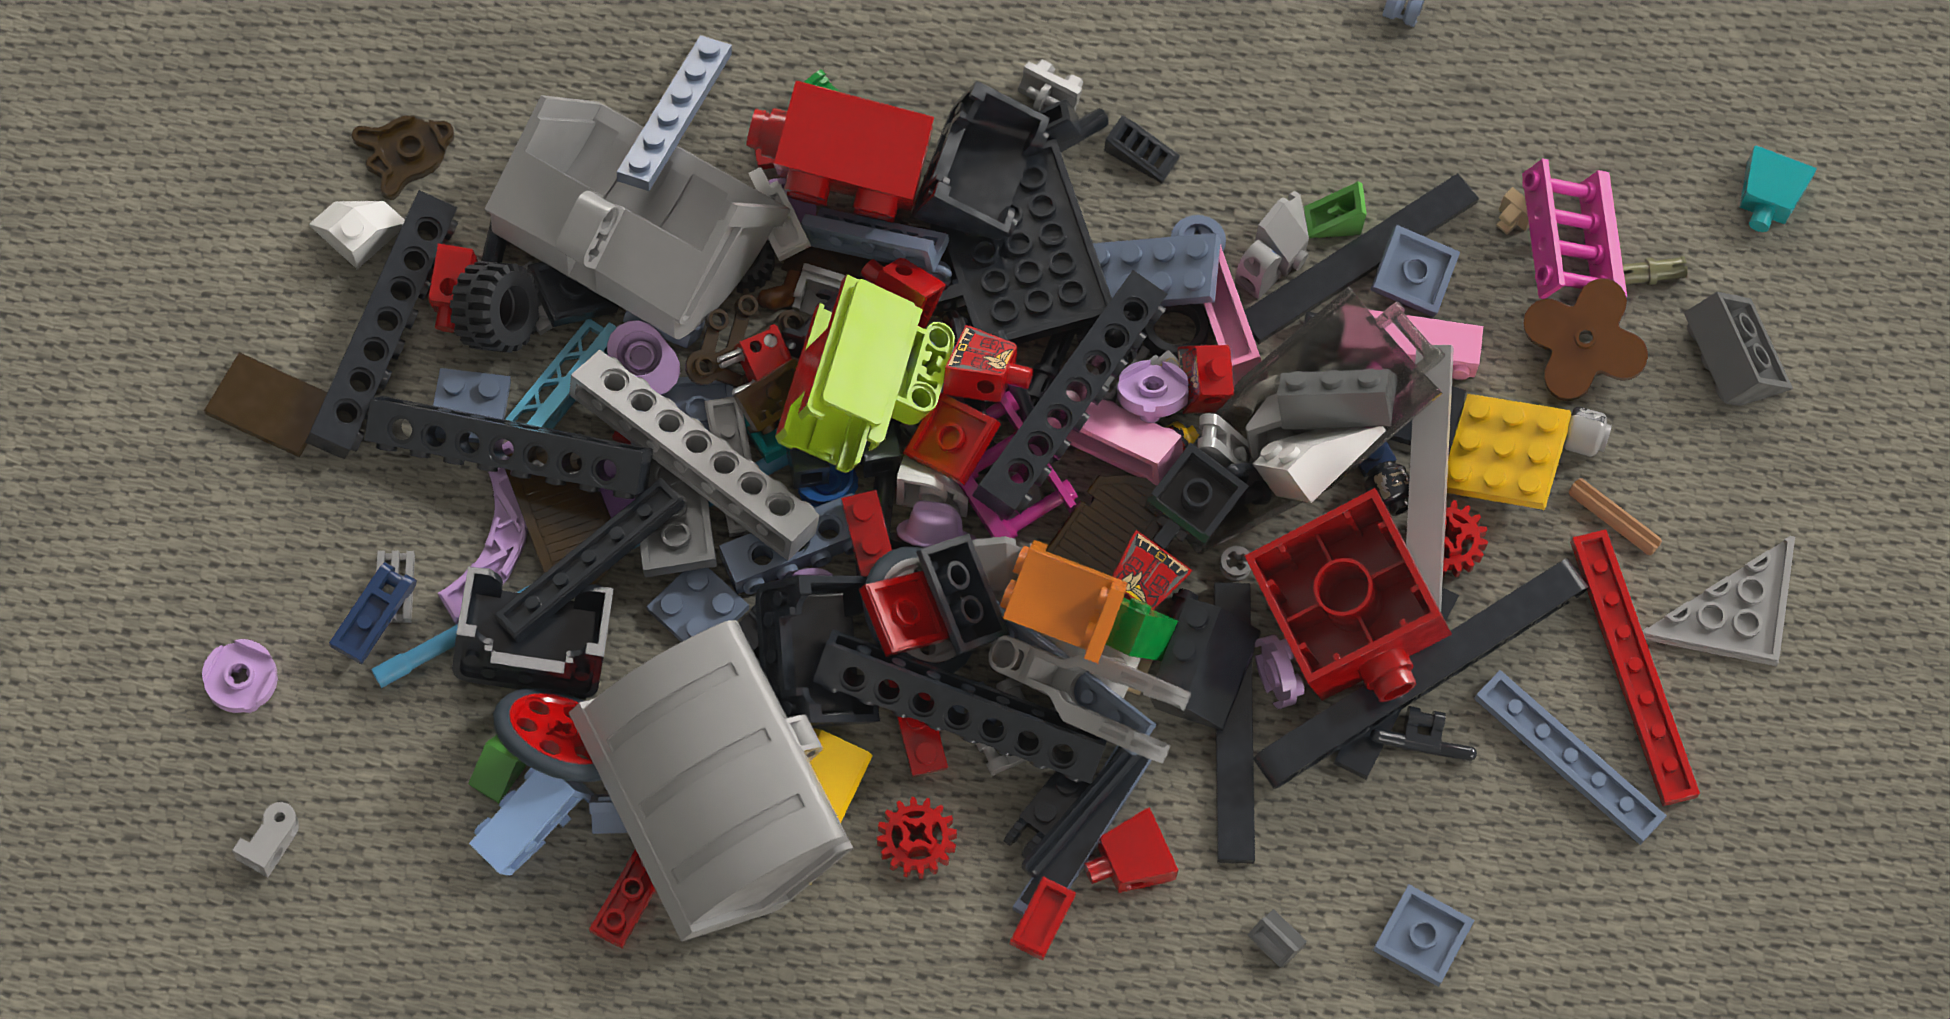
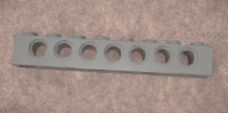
M599 349L571 374L569 392L571 397L634 445L653 449L652 458L787 561L816 534L819 514L811 504L799 500L788 491L783 483L770 478L760 470L755 462L742 457L733 450L727 441L718 439L706 430L699 420L690 418L678 409L671 399L664 398L653 390L646 380L636 377L625 369L622 363L615 357H609ZM774 513H779L783 516H777Z

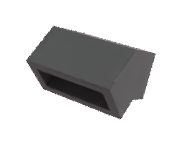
M1274 909L1266 917L1262 918L1248 934L1280 968L1288 964L1307 943Z

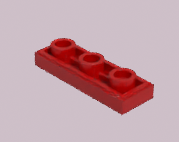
M636 848L589 928L590 933L623 949L656 891ZM635 885L640 889L636 894H629L626 892L627 888Z

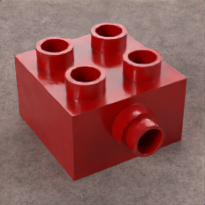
M795 81L788 111L773 108L771 113H767L766 110L755 109L746 146L755 150L762 149L761 156L775 159L774 165L778 177L787 178L784 190L787 191V197L826 207L830 191L855 197L853 214L894 223L898 208L912 212L933 132L934 117Z
M1376 488L1244 555L1308 684L1322 701L1362 680L1367 689L1374 690L1381 702H1387L1406 694L1416 686V681L1411 672L1414 665L1409 656L1452 635Z

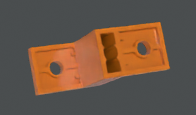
M1034 540L1030 547L1024 545L1013 569V573L1019 574L1017 581L1011 579L999 606L1006 609L1003 618L1085 649L1084 659L1098 664L1128 582L1046 552L1048 545Z

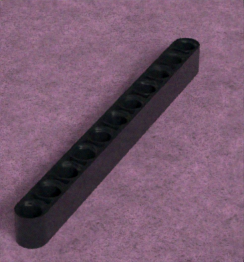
M1568 558L1560 561L1452 629V635L1411 655L1410 659L1414 665L1411 672L1416 681V686L1406 694L1387 702H1381L1374 690H1369L1364 685L1265 747L1253 757L1254 762L1273 789L1281 787L1397 713V708L1404 704L1402 709L1409 706L1569 604L1568 600L1573 596L1578 598L1589 589V586Z

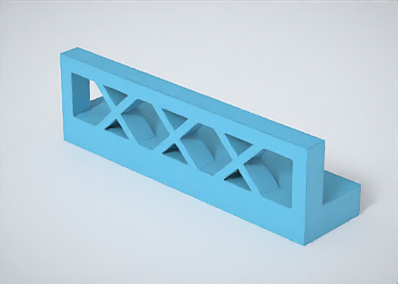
M587 319L505 420L516 421L522 413L536 411L527 424L553 429L576 401L569 395L571 374L599 349L608 355L607 343L611 333L617 327L609 322L603 328L593 320ZM591 330L598 337L586 351H583L581 340ZM578 345L579 352H572ZM580 358L567 375L561 377L560 366L564 361ZM557 371L558 378L550 379ZM558 384L545 402L540 403L539 392L544 386ZM535 398L536 404L529 405Z

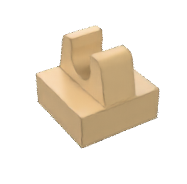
M1512 187L1503 196L1499 211L1502 212L1499 216L1501 220L1496 225L1505 234L1510 233L1517 225L1524 231L1529 228L1525 196Z

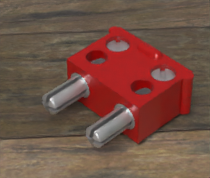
M772 324L764 332L740 341L734 346L735 350L719 356L717 361L718 363L722 362L719 364L721 368L740 361L749 383L733 389L732 395H735L786 361L792 359L778 326ZM750 346H752L756 352H753L750 349Z

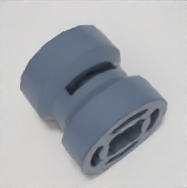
M1387 0L1382 16L1389 19L1399 18L1403 20L1404 24L1415 27L1417 16H1419L1425 0H1409L1404 14L1402 12L1407 0Z

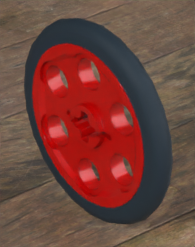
M528 688L509 693L497 703L493 712L496 734L506 749L521 762L539 772L563 780L574 782L602 780L572 719L566 716H570L569 712L578 703L583 702V699L552 689ZM532 710L539 711V712H541L543 715L537 714V713L533 712ZM520 727H525V728L529 729V730L532 731V732L525 731V730L521 729ZM542 749L549 750V751L553 752L554 754L547 753V752H545V751L542 750ZM577 754L583 755V756L587 757V758L590 759V760L583 759V758L579 757Z

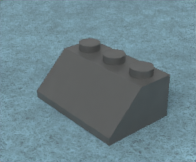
M1715 292L1684 312L1688 321L1687 330L1690 336L1697 341L1702 352V363L1711 372L1716 382L1715 391L1725 404L1742 406L1793 389L1751 298Z
M1389 369L1281 373L1277 399L1282 428L1311 429L1391 426L1397 375Z

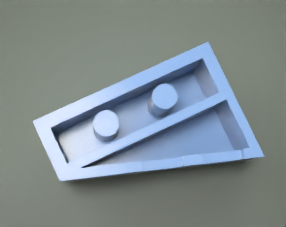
M531 767L524 776L526 781L517 791L509 792L499 804L501 809L492 819L489 817L478 825L474 831L476 836L469 844L499 874L511 876L546 843L544 839L558 823L564 827L571 820L567 813L582 799L589 803L594 793L582 782L555 778Z

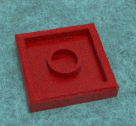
M940 392L937 405L922 419L903 454L965 486L1001 424L996 419Z
M923 571L866 584L859 589L886 657L941 643L949 638Z

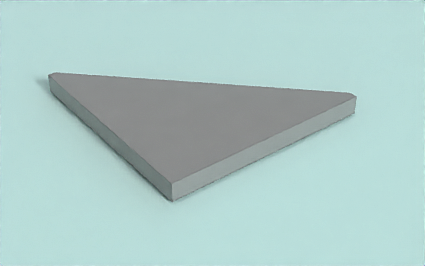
M1787 537L1774 548L1765 551L1730 576H1726L1699 596L1676 608L1649 628L1647 627L1642 630L1645 639L1777 666L1781 650L1795 537Z

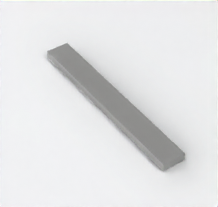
M1416 345L1406 546L1441 612L1454 348L1452 345Z

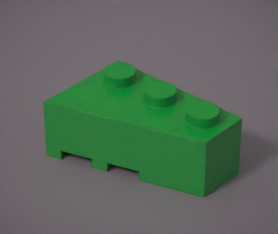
M1123 597L1105 645L1128 656L1162 661L1178 621L1152 610V606L1134 598L1129 600Z

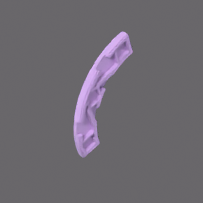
M510 441L502 445L506 455L513 453V445ZM498 468V472L488 471L492 481L495 500L491 529L485 543V548L477 561L470 567L493 570L501 576L504 585L521 556L528 530L505 469ZM467 570L450 586L438 592L439 598L456 625L459 622Z

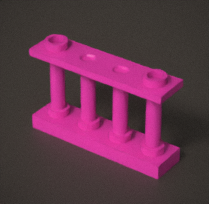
M1541 159L1523 172L1522 185L1525 193L1535 267V281L1537 283L1539 299H1546L1564 286L1583 289L1589 282L1600 278L1617 282L1623 288L1627 297L1609 172L1598 170L1581 183L1554 179L1550 177L1547 159ZM1553 193L1578 197L1581 214L1555 209ZM1557 224L1583 228L1586 245L1559 240ZM1561 255L1586 259L1589 264L1590 276L1564 272Z
M1010 391L1004 394L1001 401L986 409L987 415L994 419H998L1005 414L1016 432L1023 424L1016 413L1020 407ZM1016 432L984 452L965 486L958 483L992 538L1006 536L1014 539L1018 536L1016 532L1062 503L1069 513H1072L1076 507L1074 501L1078 498L1076 491L1067 479L1061 482L1050 463L1047 466L1052 471L1048 475L1047 480L1055 491L1024 510L1021 515L1018 514L1010 520L1003 519L1001 521L997 513L972 496L978 487L974 480L979 477L978 473L996 462ZM1028 445V449L1032 454L1042 456V451L1038 446ZM1018 473L1010 477L1015 483H1023V479Z

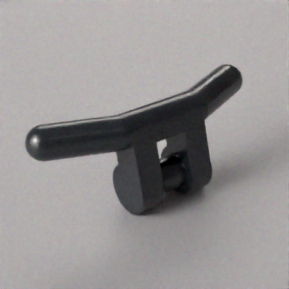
M1237 463L1227 467L1228 471L1249 486L1238 504H1249L1252 502L1255 505H1266L1270 502L1272 496L1271 488L1254 467L1253 463Z
M1408 706L1403 734L1375 728L1370 733V738L1373 742L1397 748L1472 761L1477 756V751L1474 747L1441 741L1446 719L1444 712L1433 711L1430 714L1421 712V708ZM1418 726L1429 728V736L1417 734Z

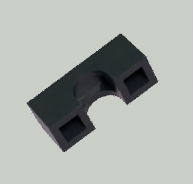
M891 418L883 442L875 449L869 451L871 442L866 441L860 462L864 478L898 473L900 469L901 455L893 419ZM786 447L794 489L829 484V462L796 447L792 449Z

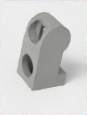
M1261 240L1255 241L1244 253L1238 264L1235 282L1259 300L1281 277V271L1277 269L1281 262V256Z
M284 802L271 804L265 810L263 824L250 843L240 838L234 847L233 853L236 860L269 877L298 832L299 821L293 807Z

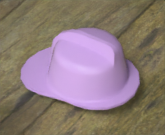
M639 320L627 321L619 325L611 333L607 343L609 357L618 359L625 369L636 377L646 380L650 387L660 395L669 392L673 388L680 375V362L675 352L653 326Z
M923 500L914 503L910 518L899 523L896 529L898 536L902 540L920 547H929L968 534L962 530V519L957 510L942 502ZM970 534L972 540L977 539L975 536Z

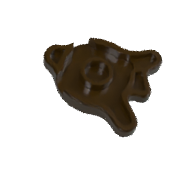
M407 115L393 119L382 127L357 126L353 129L352 140L354 144L375 152L366 159V168L369 172L382 179L380 190L385 199H396L408 183L430 175L440 166L448 145L455 137L454 128L449 122L433 121L430 119L427 122L415 119L414 115Z

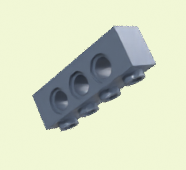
M841 498L814 508L819 514L816 534L804 545L805 548L797 552L789 561L752 533L719 545L721 561L737 594L742 592L754 594L764 583L775 579L780 580L792 577V574L810 565L813 568L822 567L828 564L833 556L843 552L847 555L854 554ZM825 530H834L838 533L832 539L823 538L820 534ZM759 556H767L772 560L767 565H758L754 562Z

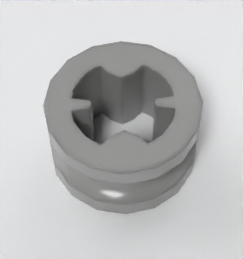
M1241 546L1227 548L1220 560L1221 573L1231 581L1245 579L1249 575L1251 568L1244 555L1250 552ZM1230 557L1245 561L1242 564V570H1238L1236 566L1231 568L1228 566L1231 560Z

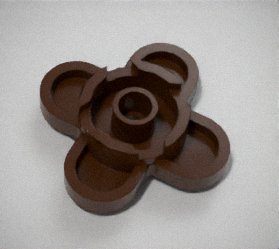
M1606 278L1595 279L1589 282L1582 289L1574 306L1566 305L1554 299H1542L1536 301L1527 309L1524 316V331L1527 338L1533 344L1552 353L1545 369L1544 381L1547 390L1555 398L1563 401H1574L1583 397L1590 389L1595 376L1600 373L1616 380L1627 381L1636 378L1645 369L1648 359L1646 344L1639 336L1619 326L1626 310L1627 298L1623 288L1617 282ZM1581 334H1588L1593 339L1590 343L1585 344L1579 340V336Z

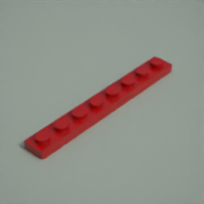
M877 490L841 498L860 576H868L877 560L892 550ZM887 679L889 687H899L896 682ZM918 693L922 699L931 701L928 693ZM896 716L912 778L948 769L939 731L928 727L925 722L917 719Z
M1607 529L1572 537L1570 542L1582 578L1589 586L1587 592L1662 806L1695 799L1699 796L1700 792Z

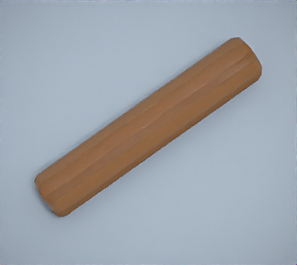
M1579 478L1569 490L1571 497L1647 555H1652L1659 548L1662 542L1659 536L1587 481Z

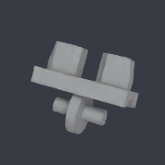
M1043 59L1036 64L1028 61L1024 66L1023 77L1017 91L1035 100L1033 110L1039 112L1046 106L1049 107L1061 100L1067 99L1074 111H1076L1083 89V80L1073 74L1067 75L1065 79L1055 75L1053 64Z

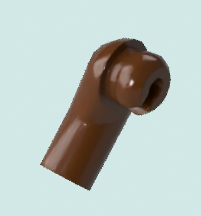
M789 270L783 285L760 291L758 295L759 305L769 310H777L793 305L796 298L793 296L801 272Z

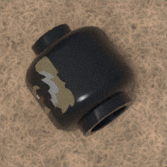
M1386 461L1370 469L1367 473L1368 478L1364 483L1365 491L1368 492L1376 488L1392 516H1399L1407 512L1410 475L1405 466L1394 464L1392 461Z

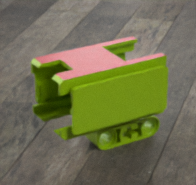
M848 274L842 279L833 311L825 310V305L821 303L814 310L775 435L779 444L790 449L796 447L836 465L835 469L843 473L851 471L861 462L866 441L871 442L869 451L875 449L884 441L891 418L904 424L914 425L935 408L944 382L945 367L955 343L954 333L945 323L933 322L925 329L919 327L918 324L923 309L916 307L913 302L866 280H858Z

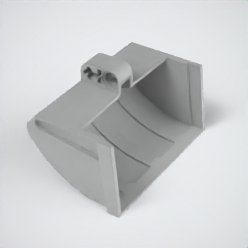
M541 95L485 207V211L491 216L492 232L673 338L682 339L702 324L707 314L717 309L729 296L751 267L773 228L783 226L791 209L679 146H676L650 191L618 182L617 170L644 127L597 101Z
M736 620L726 621L669 648L631 671L598 697L578 703L569 712L681 942L781 909L853 849L810 764V761L823 750L814 729L806 715L786 717Z

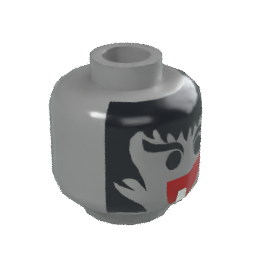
M1575 407L1571 411V419L1563 448L1588 457L1595 456L1598 451L1604 452L1612 425L1607 424L1606 415L1587 408Z

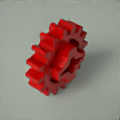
M1456 500L1452 501L1450 507H1446L1445 534L1448 537H1445L1443 577L1447 570H1452L1453 575L1459 577L1462 567L1467 572H1471L1475 565L1474 562H1481L1484 556L1482 551L1488 545V541L1483 539L1486 535L1487 527L1477 526L1481 519L1480 514L1471 517L1469 515V505L1465 506L1462 510L1457 509ZM1471 543V549L1462 556V547Z
M911 797L910 806L906 807L900 800L897 801L896 813L888 809L885 811V819L888 823L879 822L878 831L885 834L877 837V846L885 847L881 851L882 860L892 858L890 869L894 871L899 866L903 867L904 877H908L911 870H915L918 878L922 879L924 870L928 868L931 873L937 874V863L940 862L947 866L950 858L946 852L955 853L956 844L950 841L957 838V829L949 828L953 824L952 815L942 817L944 806L941 804L935 809L930 808V798H926L923 805H918L916 798ZM912 816H922L920 818H909ZM936 827L941 832V844H938V840L932 835ZM893 831L902 839L897 849L892 841ZM920 832L924 834L923 841L921 839H916L914 842L910 841L911 834L915 836ZM916 856L926 857L924 859H911L912 857Z

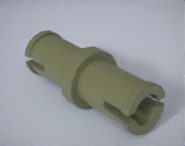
M1680 256L1679 258L1654 260L1651 257L1645 258L1644 262L1623 264L1625 285L1647 282L1648 285H1655L1660 280L1687 278L1688 268L1683 266V264L1687 263L1685 256Z

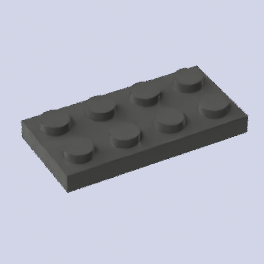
M652 458L647 489L662 478L683 498L686 506L640 543L645 578L717 566L709 501Z

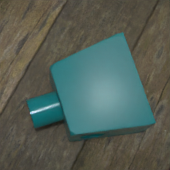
M1755 145L1746 164L1739 205L1740 208L1753 212L1749 226L1755 231L1767 232L1772 220L1785 224L1809 186L1817 168Z

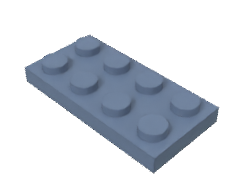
M1217 233L1093 243L1112 298L1132 270H1135L1168 294L1160 304L1161 306L1215 302L1221 243Z

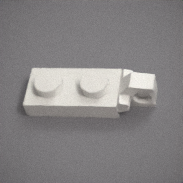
M761 167L749 172L756 190L791 209L783 226L774 227L768 237L779 261L810 247L811 244L782 185L777 180L769 184Z

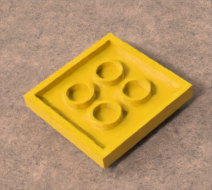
M1467 394L1448 457L1447 493L1545 510L1571 419L1570 410Z

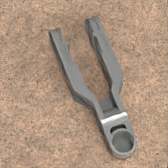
M1002 636L994 641L989 652L991 667L1001 674L1047 693L1064 722L1141 756L1164 763L1170 748L1169 744L1078 705L1074 695L1076 681L1082 674L1089 671L1117 684L1141 691L1147 697L1169 703L1183 711L1190 698V692L1104 655H1101L1097 664L1084 659L1085 653L1065 659L1012 637Z

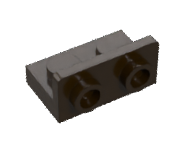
M795 358L786 361L733 396L750 424L746 427L750 433L761 431L763 435H766L778 428L779 419L782 416L798 365Z

